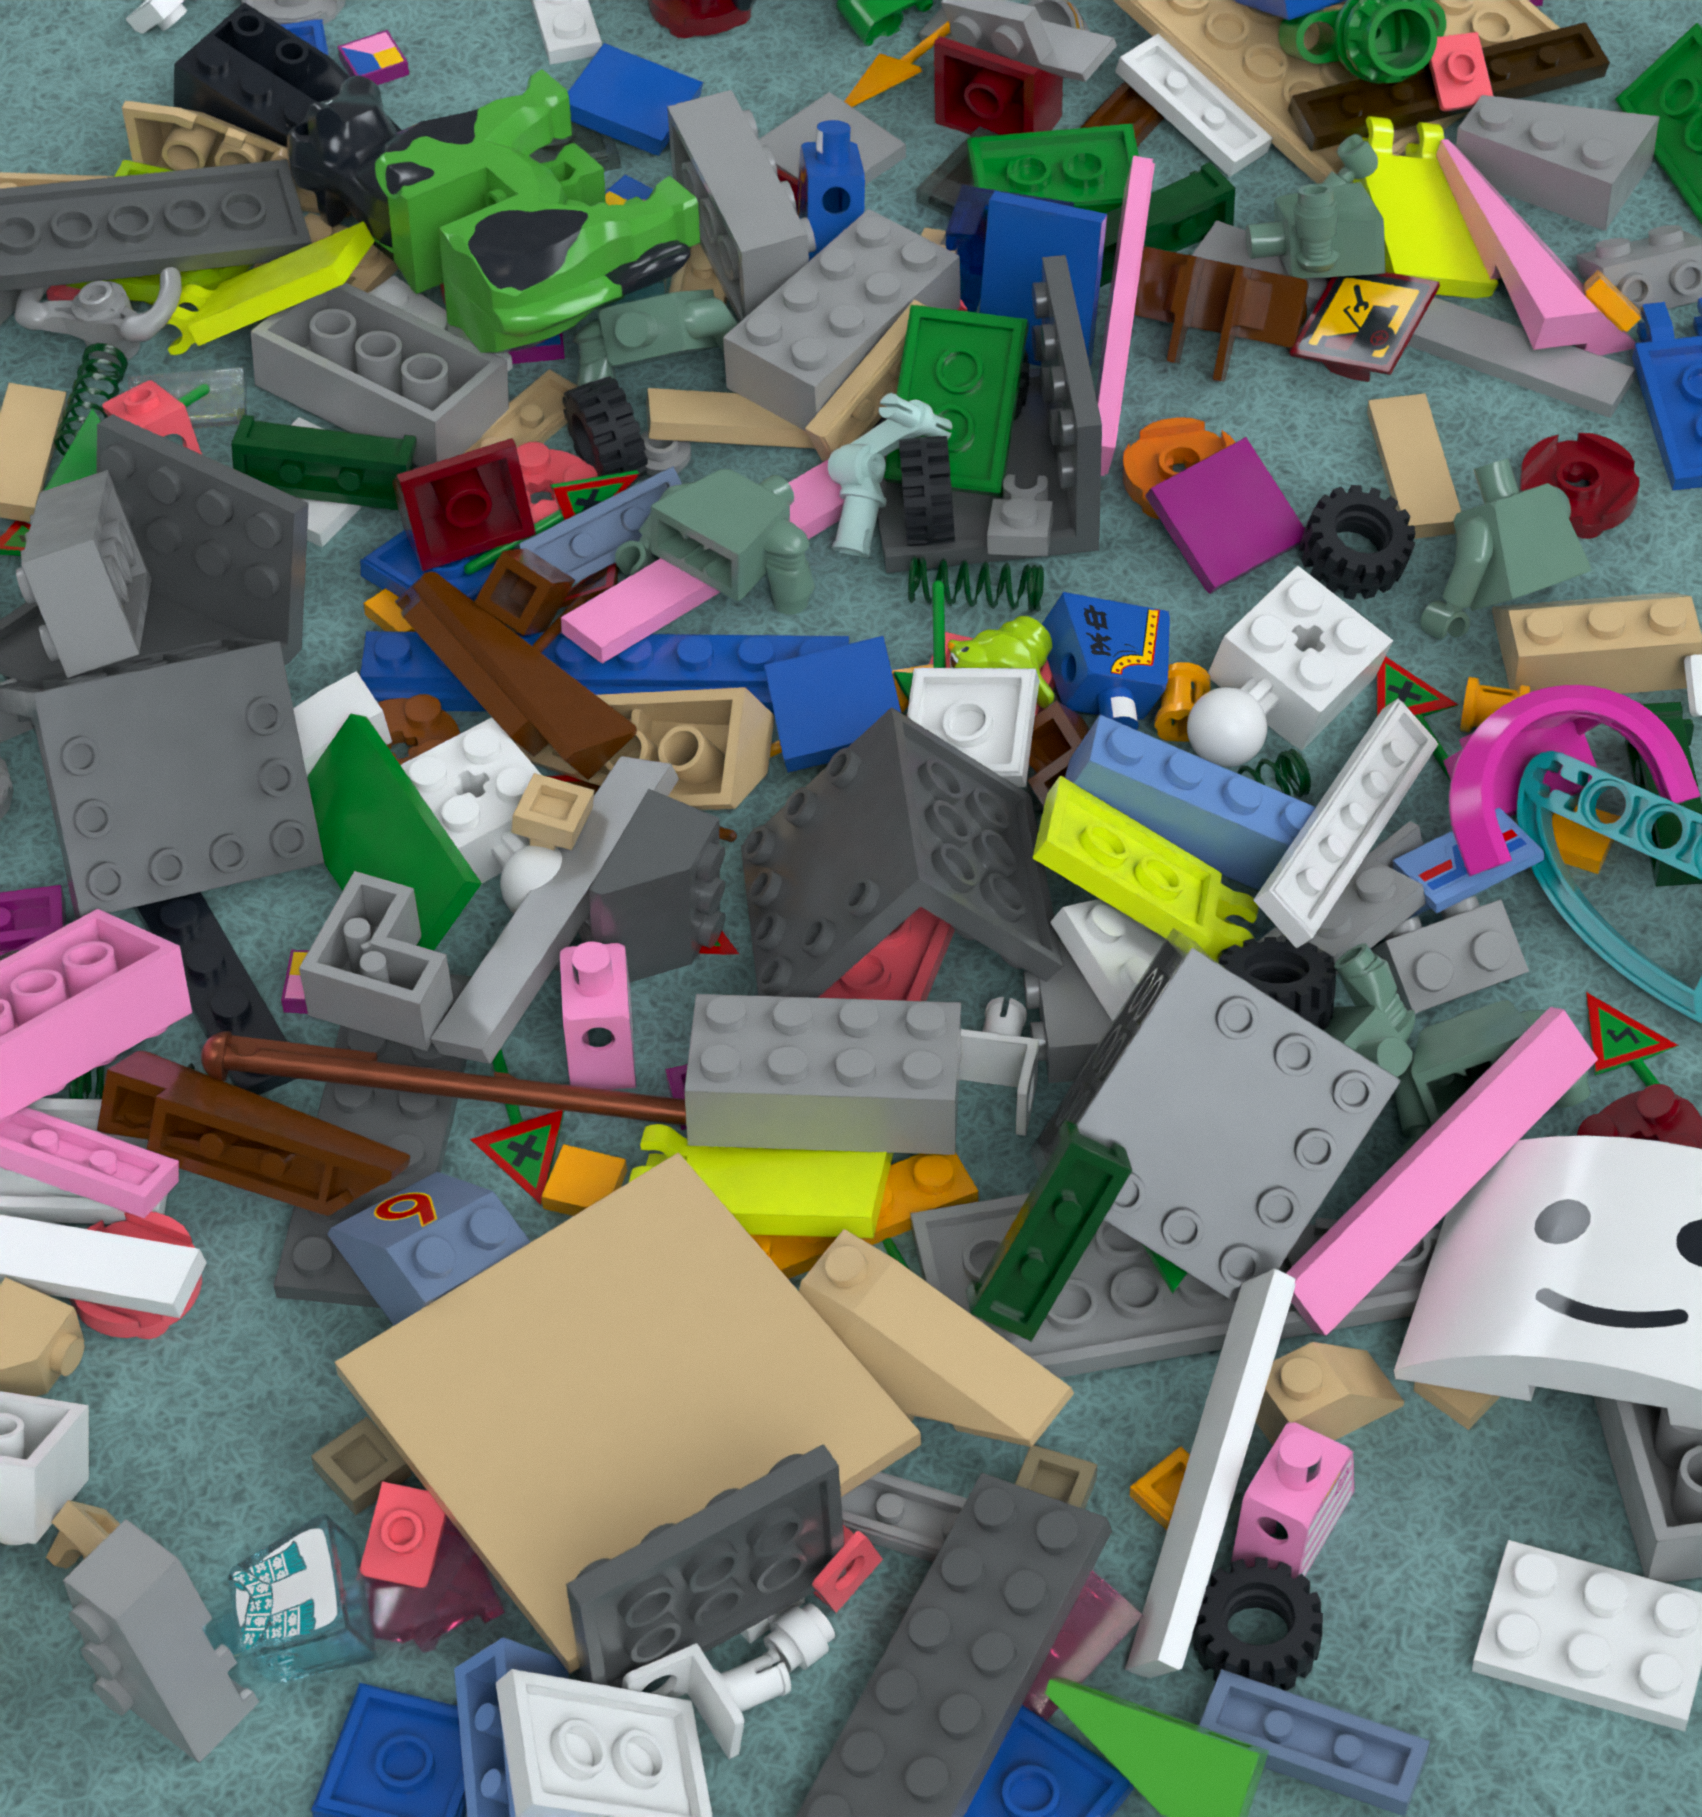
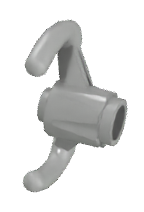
M174 267L162 270L157 300L152 308L144 313L138 314L133 310L122 285L112 281H94L85 285L73 300L40 303L41 298L51 286L22 289L17 298L14 317L17 323L24 328L69 334L83 339L87 347L95 343L110 344L122 351L127 360H129L138 352L140 342L148 341L167 324L175 312L182 292L181 274ZM96 351L91 353L95 358L99 357L100 359L120 363L115 356L107 352Z

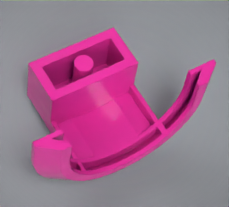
M1561 685L1547 687L1522 695L1499 708L1479 725L1474 733L1459 739L1462 749L1444 760L1451 780L1449 791L1451 826L1469 877L1512 861L1499 827L1495 809L1500 807L1509 817L1517 814V799L1521 778L1531 759L1542 752L1556 751L1597 768L1585 733L1602 723L1624 736L1640 753L1650 770L1659 796L1677 804L1700 797L1701 795L1686 756L1673 733L1654 713L1640 703L1625 695L1595 686ZM1561 769L1558 773L1547 771L1543 779V783L1551 787L1550 793L1553 790H1560L1570 795H1575L1584 789L1583 786L1564 779L1560 775ZM1591 775L1588 778V782L1592 779Z

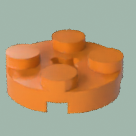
M1177 417L1153 422L1140 430L1139 440L1132 444L1131 448L1130 444H1128L1124 451L1123 483L1132 500L1141 506L1143 513L1149 517L1159 519L1145 497L1150 488L1178 474L1179 472L1173 471V465L1184 464L1187 469L1236 442L1223 430H1221V438L1213 432L1206 431L1205 422L1194 418Z

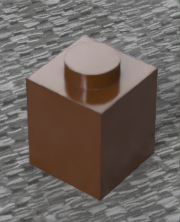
M527 548L502 551L474 604L522 635L544 632L549 628L575 579Z

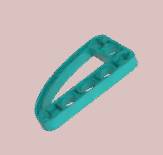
M1547 751L1538 754L1526 766L1521 778L1517 799L1518 826L1544 851V860L1531 866L1542 889L1571 928L1606 962L1655 998L1702 1023V975L1696 988L1692 987L1644 955L1600 915L1579 889L1561 857L1554 836L1552 812L1702 879V814L1564 753ZM1561 769L1560 775L1564 779L1583 786L1584 789L1581 791L1580 797L1577 798L1560 790H1553L1550 793L1551 787L1543 783L1547 771L1558 773ZM1591 775L1592 779L1588 782V778ZM1617 788L1625 796V812L1616 822L1604 824L1596 814L1597 799L1606 790ZM1578 805V810L1575 812L1574 808ZM1673 813L1678 816L1682 823L1683 831L1681 838L1671 848L1660 849L1652 840L1651 831L1653 824L1662 815Z

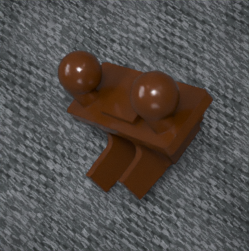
M1143 247L1134 315L1174 323L1167 355V361L1180 363L1189 327L1221 333L1212 380L1224 382L1236 337L1290 348L1293 347L1298 338L1300 327L1307 318L1306 298L1309 282L1306 279L1241 265Z

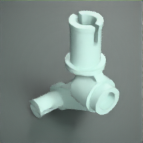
M894 393L886 394L880 401V404L887 407H879V413L882 417L887 418V420L852 443L834 450L829 457V475L835 483L841 485L842 489H840L839 496L844 499L836 538L832 545V549L839 551V553L865 558L870 557V546L878 510L885 507L887 502L879 484L883 479L886 469L884 456L899 448V440L916 438L922 435L926 437L947 436L948 440L951 436L950 432L943 430L953 428L950 420L933 414L932 408L920 400L915 399L908 402Z

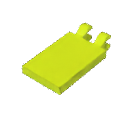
M1368 116L1366 124L1369 130V138L1362 139L1367 141L1376 153L1378 166L1374 173L1363 179H1354L1353 183L1361 182L1384 218L1385 272L1439 281L1440 287L1436 295L1475 299L1491 297L1498 286L1497 279H1490L1436 157L1440 141L1444 139L1441 125L1419 122L1416 126L1420 138L1419 144L1407 143L1405 147L1406 156H1397L1392 154L1394 129L1391 120Z
M364 221L220 283L215 290H208L196 284H188L181 287L182 292L177 308L167 324L178 327L182 337L175 339L167 348L170 355L182 354L194 343L200 346L343 285L375 242ZM185 302L192 303L197 307L198 311L192 312L179 305Z
M1062 776L1058 778L1046 796L1033 859L1164 938H1167L1172 929L1175 928L1195 941L1217 963H1219L1222 950L1228 949L1234 944L1243 947L1244 940L1254 938L1247 929L1237 926L1226 919L1230 915H1239L1245 920L1254 923L1258 916L1259 906L1254 902L1252 896L1233 891L1221 884L1222 873L1066 778Z
M652 1124L644 1129L640 1142L641 1150H657L664 1154H649L646 1166L632 1169L628 1183L679 1152L749 1235L838 1237L843 1229L859 1238H874L893 1153L688 1146L687 1138L681 1136L673 1128L662 1124Z

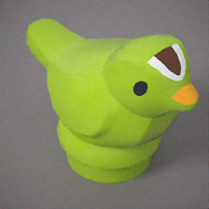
M1018 616L1013 621L1004 623L998 630L987 629L980 632L972 640H950L947 643L950 651V668L1036 669L1039 677L1037 704L1041 708H1047L1054 701V693L1039 671L1046 663L1048 654L1052 650V639L1047 629L1037 620L1028 616Z

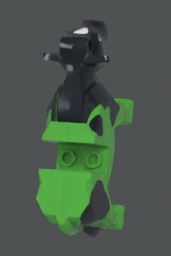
M543 69L529 77L526 91L522 95L494 100L473 111L421 121L399 132L396 131L391 120L383 110L379 86L361 75L352 76L341 82L333 97L322 102L310 104L302 123L287 132V155L293 179L298 187L314 191L321 220L328 226L335 227L344 220L348 211H350L359 223L364 221L375 241L372 245L395 262L411 290L416 294L444 283L447 323L461 328L480 353L503 354L532 348L575 326L590 312L607 304L622 300L629 293L673 276L685 265L691 256L689 247L700 243L697 198L670 175L655 186L645 201L636 196L625 201L624 205H608L605 196L604 168L575 143L564 146L553 161L538 163L529 157L537 149L551 144L554 138L562 140L572 135L568 92Z

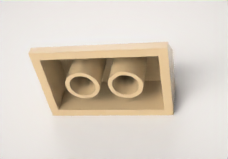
M1668 592L1492 607L1509 688L1513 690H1518L1521 685L1531 686L1530 692L1561 685L1595 686L1619 694L1686 689L1684 659L1694 654L1702 655V634L1692 596Z

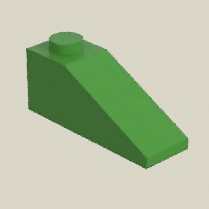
M1063 1677L1049 1679L1045 1694L1161 1815L1167 1817H1248L1269 1750Z

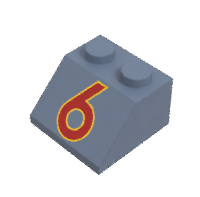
M440 1172L429 1175L331 1227L327 1234L393 1325L413 1315L531 1242L493 1191Z

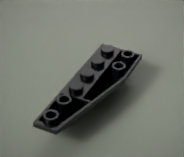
M244 2L174 63V107L208 114L287 147V132L302 123L310 104L322 102L333 97L341 82L350 77L331 57ZM389 117L396 131H402Z

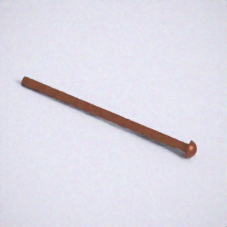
M230 1031L219 1032L211 1036L204 1044L201 1052V1061L206 1073L212 1078L224 1082L228 1071L232 1070L687 1126L685 1099L523 1080L517 1079L508 1073L494 1072V1077L383 1063L377 1062V1053L233 1036Z

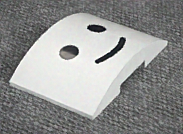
M1556 1136L1518 1140L1446 1214L1394 1369L1395 1378L1526 1401L1532 1400L1535 1387L1537 1386L1668 1408L1670 1425L1702 1430V1149L1660 1141L1606 1136Z

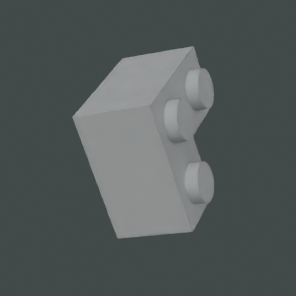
M354 871L299 967L308 1016L428 1051L432 1043L430 1038L449 1012L454 999L447 955L416 946L421 938V930L414 888Z

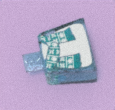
M326 1513L311 1519L233 1566L227 1576L233 1612L209 1621L202 1628L214 1651L223 1644L230 1649L234 1657L242 1655L246 1662L269 1682L274 1683L300 1679L369 1662L378 1658L364 1577L360 1572L361 1561L358 1544Z

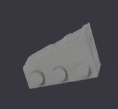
M1482 95L1458 127L1456 147L1498 192L1606 231L1652 165L1659 116Z
M127 1519L63 1579L73 1608L69 1613V1618L82 1635L85 1646L81 1649V1653L86 1662L93 1668L97 1680L93 1684V1689L103 1703L115 1713L123 1716L129 1709L200 1763L259 1703L252 1690L244 1689L227 1674L237 1663L230 1649L221 1644L214 1651L202 1630L212 1617L180 1560Z

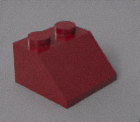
M938 36L935 40L934 87L936 124L975 137L1052 131L1062 117L1063 77Z
M513 438L398 474L392 483L403 528L422 571L536 535L517 447Z

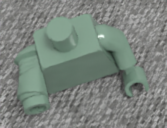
M1358 134L1351 135L1337 149V154L1345 165L1337 174L1331 171L1321 184L1305 185L1298 189V193L1277 197L1274 201V222L1246 225L1245 236L1249 258L1257 259L1279 256L1288 274L1297 278L1384 274V218L1361 182L1351 183L1354 179L1368 177L1377 169L1378 158L1370 144L1364 141Z
M713 289L672 292L598 309L599 319L591 321L580 329L572 342L579 344L578 349L580 350L577 387L608 376L616 380L615 368L621 369L718 347L724 353L723 337L738 323L724 302L714 297Z
M1509 458L1473 469L1484 504L1456 513L1454 518L1457 543L1454 567L1443 592V598L1447 602L1438 600L1432 602L1426 607L1421 617L1422 630L1439 640L1447 635V631L1454 638L1461 637L1468 632L1470 619L1462 611L1463 608L1470 607L1471 611L1513 600L1592 571L1569 520L1571 515L1569 498L1561 489L1553 487L1548 483L1519 492Z
M720 469L696 482L671 486L664 491L656 503L651 505V512L639 529V532L642 534L640 540L623 543L615 553L616 564L625 575L630 574L632 576L654 563L656 560L651 555L653 553L737 602L744 598L767 573L773 606L780 613L787 615L802 612L807 607L809 597L815 588L810 565L805 558V551L809 547V540L805 532L790 522V505L794 501V493L790 484L778 475H771L760 484H757L731 469Z
M1362 943L1345 952L1334 964V968L1342 977V982L1355 1006L1334 1007L1333 1018L1330 1019V1024L1324 1031L1398 1077L1406 1071L1413 1059L1412 1051L1406 1042L1415 1025V1011L1412 1009L1406 1010L1403 1006L1399 994L1396 993L1397 986L1387 960L1380 959L1377 954L1371 951L1366 943Z
M1503 1000L1476 1010L1464 1011L1457 1017L1426 1027L1419 1033L1412 1062L1406 1071L1398 1076L1401 1082L1394 1091L1402 1134L1405 1137H1410V1140L1404 1144L1401 1150L1400 1158L1547 1010H1525L1519 1012L1509 1000ZM1589 1069L1554 1104L1555 1107H1571L1583 1102L1590 1096L1591 1090L1588 1085L1587 1075Z

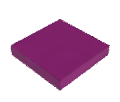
M1247 437L1155 485L1145 495L1198 580L1209 594L1300 545L1305 527Z

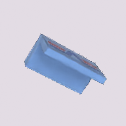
M1499 807L1495 809L1496 817L1512 861L1469 877L1454 833L1451 831L1394 859L1393 869L1423 884L1426 904L1411 915L1410 919L1431 908L1438 913L1543 861L1544 851Z

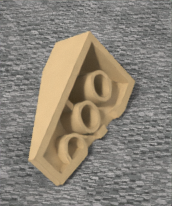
M126 100L122 106L131 156L134 162L177 171L287 159L291 171L287 147L208 114L182 108ZM294 181L302 211L319 213L314 191L300 188ZM348 211L345 217H349L351 212Z
M746 687L596 695L637 727V733L589 780L565 762L549 743L535 757L518 743H515L532 764L599 786L602 785L620 756L670 763L679 780L668 797L699 810L736 809L768 773L775 715Z
M843 1229L801 1281L800 1294L910 1421H913L914 1416L952 1424L956 1431L1033 1447L1074 1394L1068 1384L896 1259Z

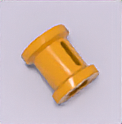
M1177 662L1168 665V683L1165 691L1160 696L1161 709L1155 715V728L1158 730V736L1165 741L1190 742L1187 734V721L1190 711L1198 699L1211 690L1210 675L1201 666L1189 662ZM1191 682H1194V689L1191 688Z
M1469 677L1460 731L1470 732L1473 727L1478 728L1499 708L1522 695L1530 693L1531 686L1521 685L1518 690L1480 685L1478 678Z

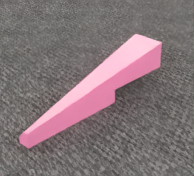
M1442 139L1436 154L1439 164L1490 279L1502 278L1533 350L1576 345L1577 348L1601 356L1633 349L1636 342L1625 331L1621 332L1585 296L1584 285L1450 140Z

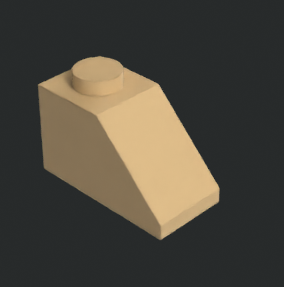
M6 1277L0 1284V1391L33 1397L47 1394L60 1375L68 1376L77 1368L83 1356L85 1341L75 1307Z
M1311 1342L1273 1361L1256 1423L1272 1445H1274L1283 1428L1289 1422L1298 1423L1323 1436L1336 1440L1404 1406V1400L1367 1350Z

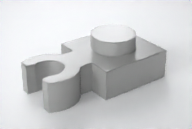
M1008 474L1004 478L1003 499H993L987 532L988 554L1048 557L1053 524V501H1048V479L1046 476L1039 475L1037 485L1031 489L1017 488L1015 486V475Z

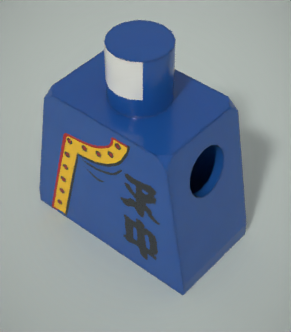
M839 120L820 122L817 124L816 142H805L800 146L797 215L799 219L806 217L809 220L814 233L816 249L808 253L809 261L864 213L865 173L858 145L850 142V125Z
M1063 592L1042 623L1052 639V650L1048 654L1047 660L1062 704L1072 711L1102 715L1137 730L1139 727L1138 720L1145 719L1165 691L1168 683L1169 611Z

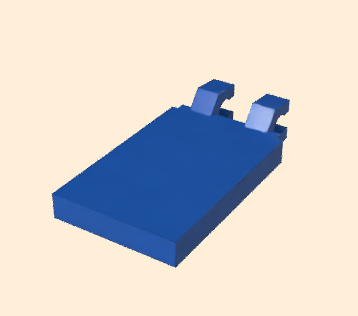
M1698 298L1697 303L1701 316L1694 317L1693 327L1697 336L1677 339L1674 336L1673 325L1665 302L1642 304L1640 312L1644 322L1638 323L1637 326L1640 343H1635L1632 356L1672 491L1702 487V298Z

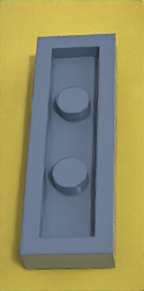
M672 466L513 547L515 550L527 548L574 578V583L615 563V553L623 543L639 541L642 537L639 529L650 514L651 505L660 499L667 488L682 483Z
M1223 1669L1220 1671L1199 1723V1726L1269 1750L1264 1768L1402 1816H1406L1428 1756L1430 1744L1429 1740Z

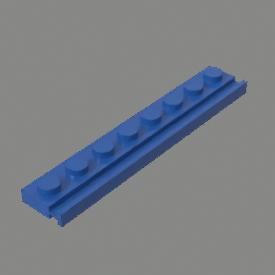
M366 631L360 677L377 703L388 699L411 698L418 694H428L439 700L441 709L444 711L487 712L417 632ZM543 633L516 634L532 646ZM560 633L542 654L595 695L746 687L774 714L764 665L849 644V636L650 634L606 662L600 663L576 643Z

